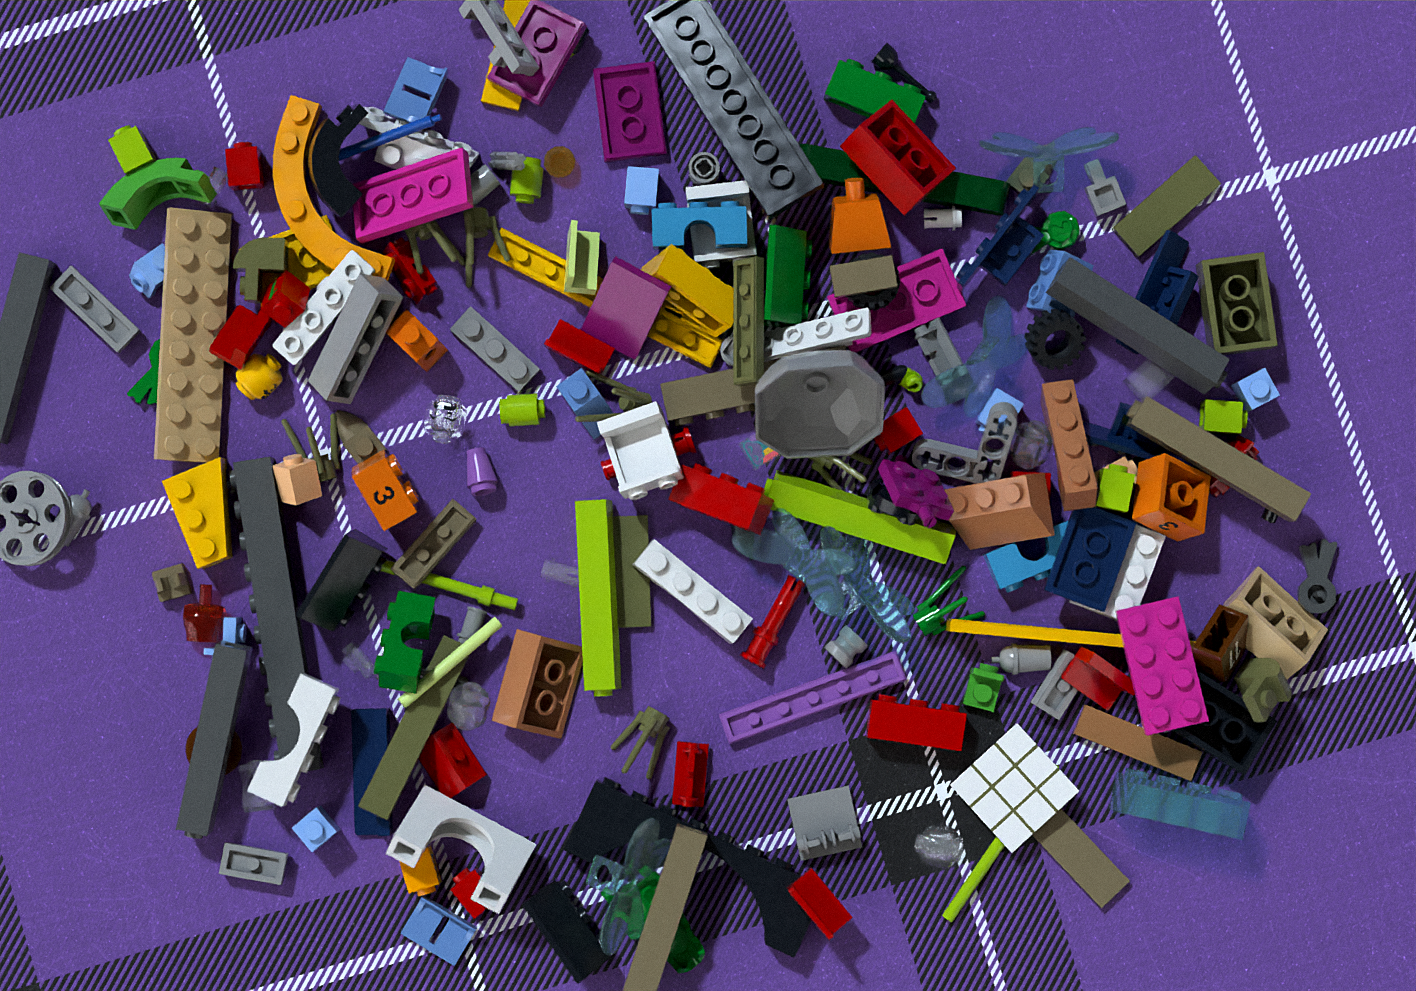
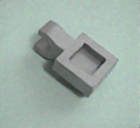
M1099 159L1083 165L1088 178L1092 182V185L1085 187L1084 190L1095 217L1126 205L1115 175L1106 179Z

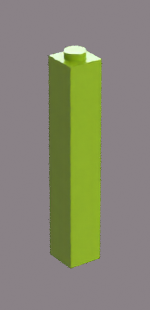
M776 470L773 480L769 478L766 480L764 495L774 500L771 507L773 511L946 565L956 533L955 528L950 524L936 520L935 526L928 528L923 525L921 519H916L915 525H906L899 522L895 516L871 511L868 508L869 500L867 498Z
M607 499L575 501L584 691L594 690V697L613 696L612 689H622L615 577L612 500Z

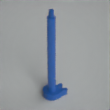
M441 114L433 117L429 115L341 148L339 151V161L435 125V122L442 120Z

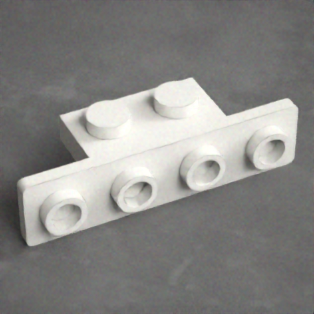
M363 107L368 114L359 123L380 133L408 124L402 120L385 115L381 109L375 107ZM421 130L378 146L374 161L393 169H399L463 147L468 152L469 166L471 167L479 153L472 150L466 143L452 142L443 138L436 131Z
M349 251L330 276L325 277L316 288L317 291L307 301L305 311L286 327L273 343V348L291 364L298 365L339 316L359 274L373 275L375 268L355 251Z
M862 308L764 332V362L799 353L853 345L854 340L871 336V312L868 308Z

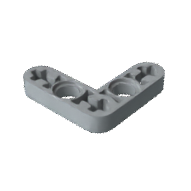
M999 402L991 407L978 450L932 439H922L916 442L913 447V464L920 470L929 469L939 475L973 483L999 480L1017 425L1016 408L1007 402ZM1001 415H1007L1002 430L998 428V420ZM999 439L1003 442L1004 446L1000 449H992L987 446V441ZM925 451L931 452L928 458L922 457ZM940 454L944 455L943 463L939 462ZM953 457H960L965 461V465L953 467L948 461ZM987 460H993L992 469L989 473L983 472L986 468Z

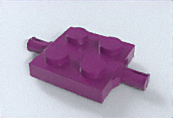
M903 455L897 456L894 462L886 459L882 460L878 471L895 506L917 513L921 517L923 525L928 528L935 526L937 522L935 517L949 521L954 509L939 480V476L929 469L920 470L910 466L907 457H903Z

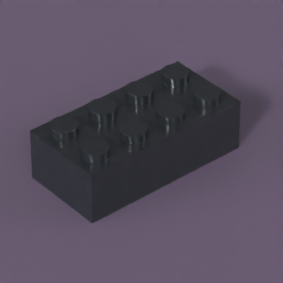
M1197 670L1209 721L1170 731L1236 773L1244 775L1274 728L1277 720L1269 716L1265 722H1254L1241 697ZM1135 698L1131 706L1139 711Z

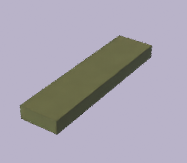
M758 256L734 261L733 385L741 387L757 384L764 375V258Z

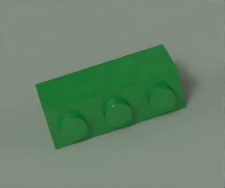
M839 59L825 92L824 100L866 118H869L885 104L893 100L915 123L926 96L921 94L919 88L907 83L904 86L892 82L893 78L883 72L876 71L875 74L865 71L863 70L864 65L855 60L847 59L844 62Z

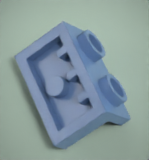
M1048 250L1040 263V272L1036 282L1029 291V300L1026 307L1042 312L1047 310L1049 313H1051V309H1057L1059 312L1063 310L1074 317L1075 311L1048 295L1046 291L1058 270L1069 257L1091 271L1094 265L1066 251Z

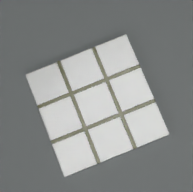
M1018 723L950 784L1011 853L1079 792L1075 785Z

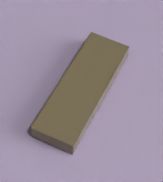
M452 498L390 570L415 591L477 521L476 517Z

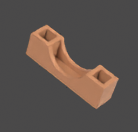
M1071 379L1043 383L1040 403L1045 427L1049 429L1054 446L1058 487L1063 510L1071 511L1095 507L1097 484L1074 381Z

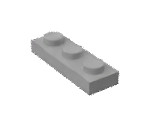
M72 265L50 287L60 299L118 353H121L141 332L132 321Z
M471 306L450 328V331L519 393L540 371L539 367Z

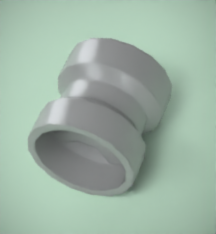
M699 152L691 158L689 177L696 186L714 184L718 180L720 166L719 161L713 154Z
M845 625L839 631V637L834 641H830L824 648L847 669L853 663V657L857 653H862L868 645L852 629Z

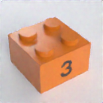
M385 449L352 467V478L383 531L417 513L416 503L419 502L417 498L419 496L411 482L407 481L404 483L401 478L403 469L394 453L388 456Z
M1167 453L1139 462L1132 520L1177 542L1204 534L1211 476Z

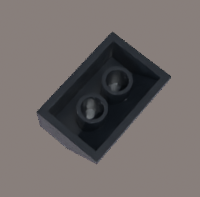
M357 529L344 534L295 615L331 631L337 630L340 625L345 628L355 613L351 608L356 599L362 601L371 587L367 583L373 572L378 575L387 561L384 554L388 548Z
M555 878L525 899L522 906L578 984L610 959L611 954L608 950L612 946L602 932L599 934L594 932L590 926L594 921L583 906L578 909L571 899L575 894L565 880L560 883Z

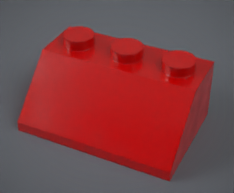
M893 100L889 101L861 123L840 145L849 158L858 165L903 215H906L956 169Z

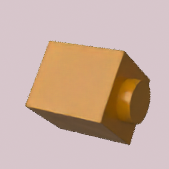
M427 846L415 868L399 861L408 893L417 891L418 897L435 892V885L442 882L432 846Z

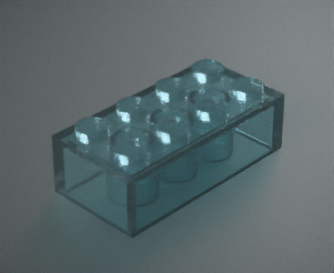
M1126 768L1125 774L1116 772L1109 809L1118 813L1243 840L1251 802L1242 800L1243 794L1218 788V793L1214 794L1211 793L1212 787L1189 781L1187 782V787L1180 786L1181 780L1157 775L1156 780L1148 779L1150 773Z

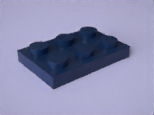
M1096 507L1072 510L1043 591L1105 612L1137 522Z

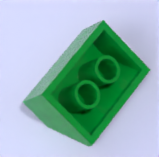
M779 225L769 226L764 326L787 327L800 324L801 320L807 321L808 302H803V289L809 290L810 271H804L805 258L811 259L812 240L806 239L807 231Z

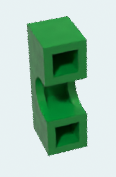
M398 591L396 602L389 603L387 620L391 621L389 629H383L380 647H384L382 656H376L374 674L379 675V687L417 693L423 667V650L410 648L404 643L413 638L429 640L435 616L436 597Z

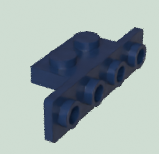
M1034 184L1029 191L1024 188L1013 203L1017 207L1011 215L1003 214L994 227L998 230L991 240L986 237L976 249L975 253L979 256L972 265L966 262L956 276L959 279L957 289L962 292L980 268L1004 286L1010 282L1044 238V234L1021 218V215L1037 196L1039 187Z
M1166 230L1135 299L1177 325L1199 276L1192 271L1178 268L1189 242L1175 232ZM1116 339V343L1125 348L1126 350L1134 354H1139V352L1135 351L1125 343Z
M1119 403L1110 429L1082 421L1087 444L1090 446H1105L1120 455L1127 456L1131 454L1141 457L1143 460L1167 453L1200 470L1126 426L1130 419L1126 416L1131 406L1129 404Z

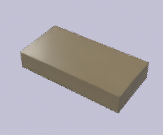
M892 255L829 266L834 298L898 287Z

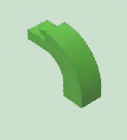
M165 158L147 163L126 174L109 189L99 205L112 225L136 230L146 215L164 201L174 198H188L211 203L217 193L211 185L209 177L200 170H193L186 158Z

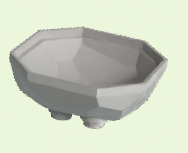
M811 351L783 357L768 368L755 388L756 440L787 459L852 455L883 432L884 381L854 351Z

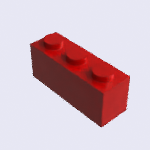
M696 463L693 468L681 465L684 478L677 480L678 484L673 486L668 500L682 507L761 535L774 502L773 499L764 495L766 489L752 483H748L746 488L737 485L739 479L721 473L720 478L712 476V469Z
M879 694L878 700L871 699L866 737L962 751L967 713L959 712L960 706L941 703V708L935 709L928 708L929 701L910 699L908 705L897 703L896 696Z

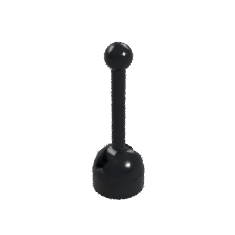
M886 43L871 62L882 70L895 69L908 82L921 90V93L926 96L925 100L928 103L935 102L937 94L932 90L928 91L898 65V53L889 43Z

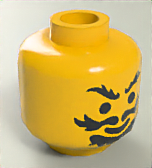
M254 353L249 357L243 368L236 371L237 382L235 384L251 400L255 398L266 399L283 380L279 371L282 366L270 354L263 356Z

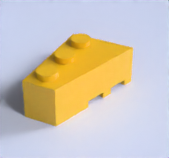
M670 244L640 269L671 286L660 311L663 312L666 307L683 315L681 321L714 337H718L732 327L733 287L718 279L706 267L699 265L687 256L683 250Z
M222 457L162 481L197 569L204 570L233 558L228 508L229 492L226 476L227 461Z

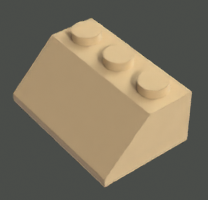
M1259 566L1254 569L1223 604V606L1248 615L1245 648L1257 658L1276 660L1286 680L1308 663L1328 631L1311 613H1308L1297 600Z

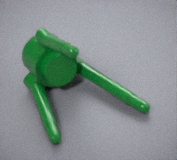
M961 566L926 601L916 606L919 611L913 614V617L925 636L930 633L936 636L946 630L947 622L941 624L945 621L943 616L968 601V598L964 596L941 610H938L936 605L930 608L966 571V566ZM980 611L958 619L974 621L984 617L985 612Z

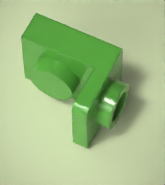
M980 663L979 669L971 667L962 704L994 712L1000 685L1004 680V675L997 674L999 668Z

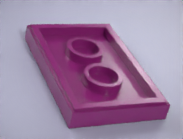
M530 0L515 26V30L538 64L539 69L533 76H527L525 74L512 73L508 66L505 68L493 66L487 79L542 108L587 25L540 0Z
M655 61L593 69L605 163L666 155Z
M615 256L581 330L636 360L671 286Z

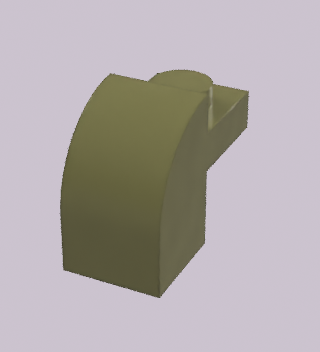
M264 237L253 239L238 251L234 259L233 268L237 272H245V276L240 277V295H244V300L248 303H262L263 273H283L285 270L288 271L289 242L285 238Z
M1246 659L1234 677L1254 722H1265L1278 702H1286L1291 699L1292 690L1279 663L1274 659Z

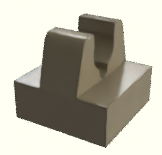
M183 563L151 572L161 603L192 594Z

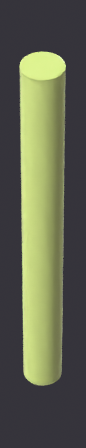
M493 617L421 678L417 693L405 692L398 698V701L406 709L502 627V624L496 617Z

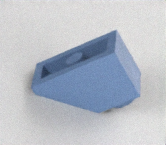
M582 368L556 386L577 416L613 413ZM599 421L582 422L594 440L601 435L597 425Z

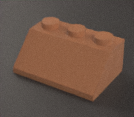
M1045 473L1026 474L944 489L954 509L949 521L970 550L1055 536Z
M517 629L491 721L516 729L561 739L583 662L582 646Z

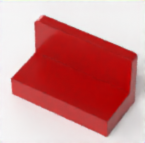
M238 305L211 344L209 352L241 370L267 332L273 319L262 310L256 314L244 306Z
M561 319L558 321L550 338L546 339L544 343L545 347L599 375L603 373L615 351V348Z
M1082 646L1061 676L1065 682L1105 710H1109L1121 691L1133 696L1135 695L1130 677L1095 652Z
M453 722L429 737L419 757L420 762L438 790L449 798L454 797L487 775Z
M812 868L787 887L789 893L829 940L834 937V933L853 918Z

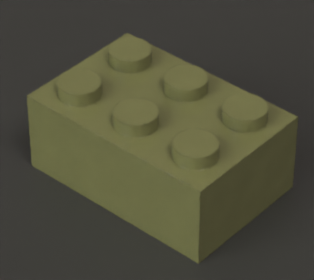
M1264 252L1201 260L1195 266L1196 273L1199 276L1198 287L1207 345L1222 355L1268 350L1278 346Z

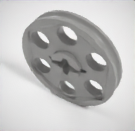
M19 471L0 481V516L3 515L6 519L5 529L0 532V558L15 565L37 566L54 558L64 547L72 527V506L67 492L53 477L39 472ZM38 481H42L44 493L37 498L33 491L34 485ZM14 486L17 490V497L10 503L7 500V490ZM58 505L61 511L60 517L56 522H52L49 516L50 510L53 506ZM16 513L28 514L31 520L39 522L40 524L28 523V521L25 520L24 517L17 515ZM46 534L49 538V546L42 552L39 549L38 542L40 537ZM18 539L22 543V551L15 557L11 547L13 542Z

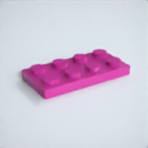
M463 147L353 184L363 194L353 205L355 236L361 244L473 207L469 156Z
M943 248L897 267L900 278L897 295L885 308L877 311L870 310L871 336L854 340L853 345L847 346L849 351L857 353L967 306L961 291L957 289V281ZM880 291L869 292V293H866V294H868V295H875V294L879 293ZM834 294L826 297L833 315L862 309L855 307L846 296L834 298Z
M1179 596L1115 611L1144 734L1151 735L1209 721Z

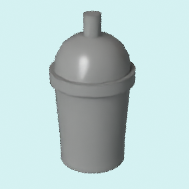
M486 164L470 175L473 197L472 208L477 207L476 205L501 184Z
M84 489L81 495L74 494L69 496L73 519L70 535L64 546L69 547L85 521L91 517V504L86 499L90 491ZM59 510V512H58V514H57V516H56L54 522H56V521L59 519V517H60V512H61L60 510Z
M1011 643L1010 646H1006L1001 650L999 657H991V663H1000V667L1004 671L1012 673V675L1051 670L1050 645H1017L1016 643Z

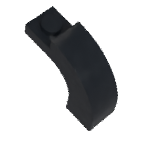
M348 104L336 116V119L339 121L337 125L329 118L324 119L317 128L309 148L308 168L312 185L321 201L337 217H342L363 195L344 176L339 163V151L344 139L368 114L360 104H355L353 107Z

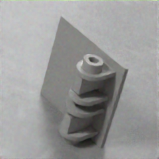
M849 785L787 799L801 861L862 847L860 830L857 825Z

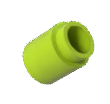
M526 157V160L523 162L525 165L524 169L512 170L510 195L516 197L515 202L534 204V199L541 198L544 168L541 167L540 159Z
M537 393L507 395V399L499 400L501 424H509L510 427L540 425V418L546 417L544 399H539Z

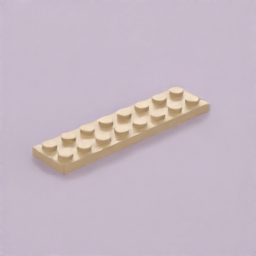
M172 207L167 209L154 460L206 463L219 457L224 360L211 354L209 348L226 323L232 216L229 213Z

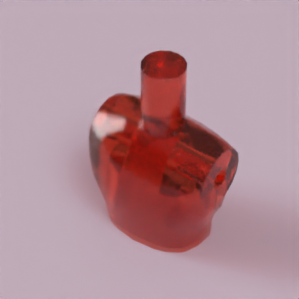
M200 584L199 603L184 606L183 624L186 631V641L218 643L220 641L226 609L223 606L212 604V584Z

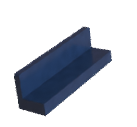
M353 709L351 711L355 834L390 836L393 834V811L387 821L358 806L390 744V709Z

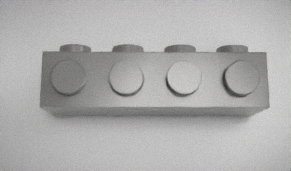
M359 274L313 368L308 382L326 401L345 404L352 403L403 299V296L383 277Z

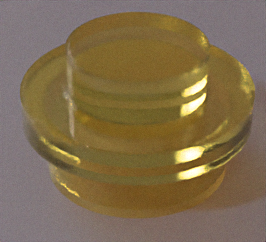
M553 147L544 157L545 169L553 177H566L574 170L575 157L566 147Z

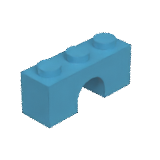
M739 201L721 202V207H708V202L689 203L688 208H677V203H660L658 208H652L653 250H664L670 244L681 250L684 249L685 233L691 226L696 224H703L712 229L715 234L716 249L747 248L746 206H740Z
M1068 520L1053 526L1055 536L1044 537L1045 551L1038 560L1031 561L1025 559L1020 554L1015 542L983 554L996 588L1002 589L1005 587L1008 593L1023 587L1022 580L1034 576L1035 580L1038 581L1048 577Z

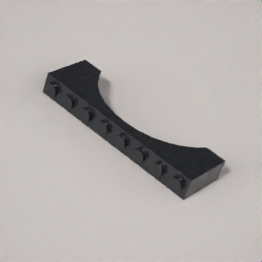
M604 777L603 782L598 779L595 781L564 851L594 863L604 854L628 843L648 839L672 840L677 823L706 832L708 836L703 849L715 854L731 866L752 892L763 920L765 945L793 958L795 957L812 919L787 889V887L802 876L792 871L793 864L776 857L775 862L763 857L765 851L748 844L745 849L734 844L735 837L720 830L715 835L706 830L707 824L690 817L687 822L677 817L679 811L665 804L657 808L649 804L650 798L642 793L633 790L631 795L620 790L622 785L612 779Z

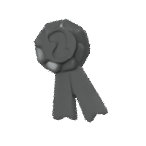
M1322 539L1318 556L1315 542L1308 546H1299L1307 578L1298 586L1297 596L1298 603L1308 613H1325L1336 602L1335 586L1327 577L1336 551L1337 542L1329 543L1326 539Z

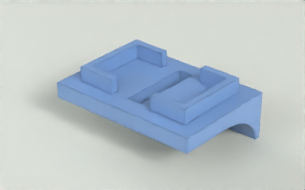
M407 57L383 113L407 123L431 115L448 77V69L446 67L444 69L432 67ZM405 86L430 96V100L404 91L403 88Z
M423 895L400 934L455 966L478 927ZM446 916L449 918V921L434 944L429 940L443 917Z

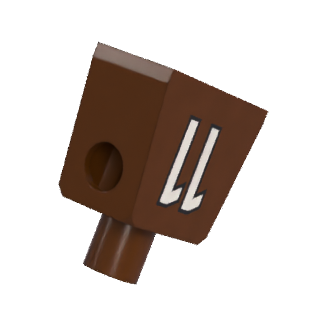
M1219 604L1192 647L1196 670L1220 682L1228 680L1245 651L1248 615ZM1228 631V637L1226 638L1224 633Z

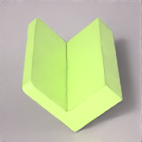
M571 220L567 235L564 292L595 295L597 290L600 233L577 230L578 221Z

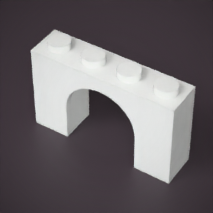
M424 785L394 834L386 854L415 868L427 846L438 838L454 837L468 842L478 850L485 864V872L471 900L499 914L536 844L471 810L469 807L443 795L441 792Z

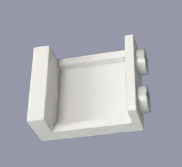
M745 180L686 187L687 207L692 202H708V207H721V202L739 201L740 206H746L747 248L716 249L715 234L711 228L703 224L691 226L690 232L695 262L711 270L720 268V263L732 262L734 266V261L757 256L749 186Z
M656 401L597 422L600 434L605 439L619 483V492L625 499L636 500L648 495L647 491L658 487L660 489L671 488L678 484L677 480L684 478L662 408Z

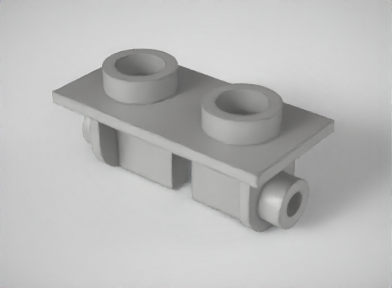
M939 317L914 330L916 333L915 340L920 344L925 356L929 355L931 358L928 362L937 377V382L941 381L944 386L968 373Z

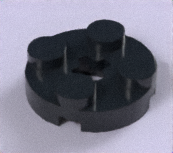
M882 479L874 480L867 494L869 500L868 508L871 511L879 514H890L906 525H915L916 519H921L917 513L895 506L885 484L881 485Z

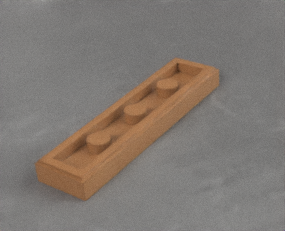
M1085 704L1073 731V734L1188 781L1192 780L1202 752L1157 733L1145 735L1142 727Z

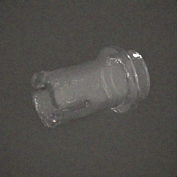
M213 166L208 177L217 195L211 203L198 201L208 208L212 204L217 203L215 199L228 181L227 173Z
M555 558L551 560L545 559L540 577L545 578L546 582L549 583L550 580L572 585L576 588L579 582V578L567 575L571 574L579 577L577 567L555 562Z

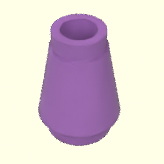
M479 447L466 451L467 488L471 489L473 496L487 495L495 492V484L498 483V480L485 452V448Z

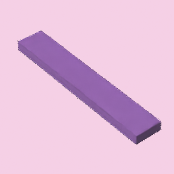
M895 650L847 669L845 668L721 713L719 717L728 742L732 744L898 684L907 679Z

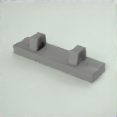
M464 1L458 9L463 18L474 21L478 19L495 45V48L488 56L493 66L503 68L508 66L514 74L533 76L539 69V66L498 1Z

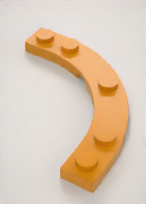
M290 95L279 125L273 151L272 171L274 188L283 217L299 242L330 269L335 270L349 251L353 250L375 268L372 276L383 277L388 281L395 260L392 257L356 246L341 238L326 225L314 206L306 184V159L310 140L322 106L319 103Z

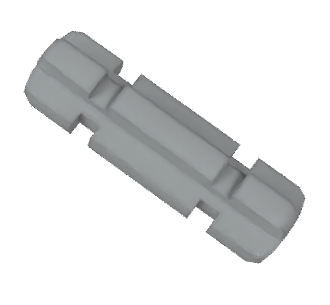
M492 152L489 155L491 161L488 162L490 168H497L498 170H522L525 168L523 162L526 160V156L524 154H517V152Z

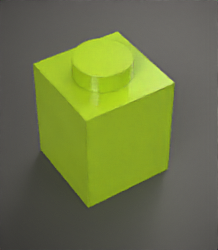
M124 126L113 133L114 137L108 139L125 174L147 163L156 161L143 132L137 126Z
M1208 399L1200 402L1199 427L1210 434L1238 435L1242 433V428H1246L1248 412L1243 410V402Z
M1109 464L1108 469H1100L1097 481L1096 508L1120 513L1128 512L1135 474L1127 473L1128 467Z

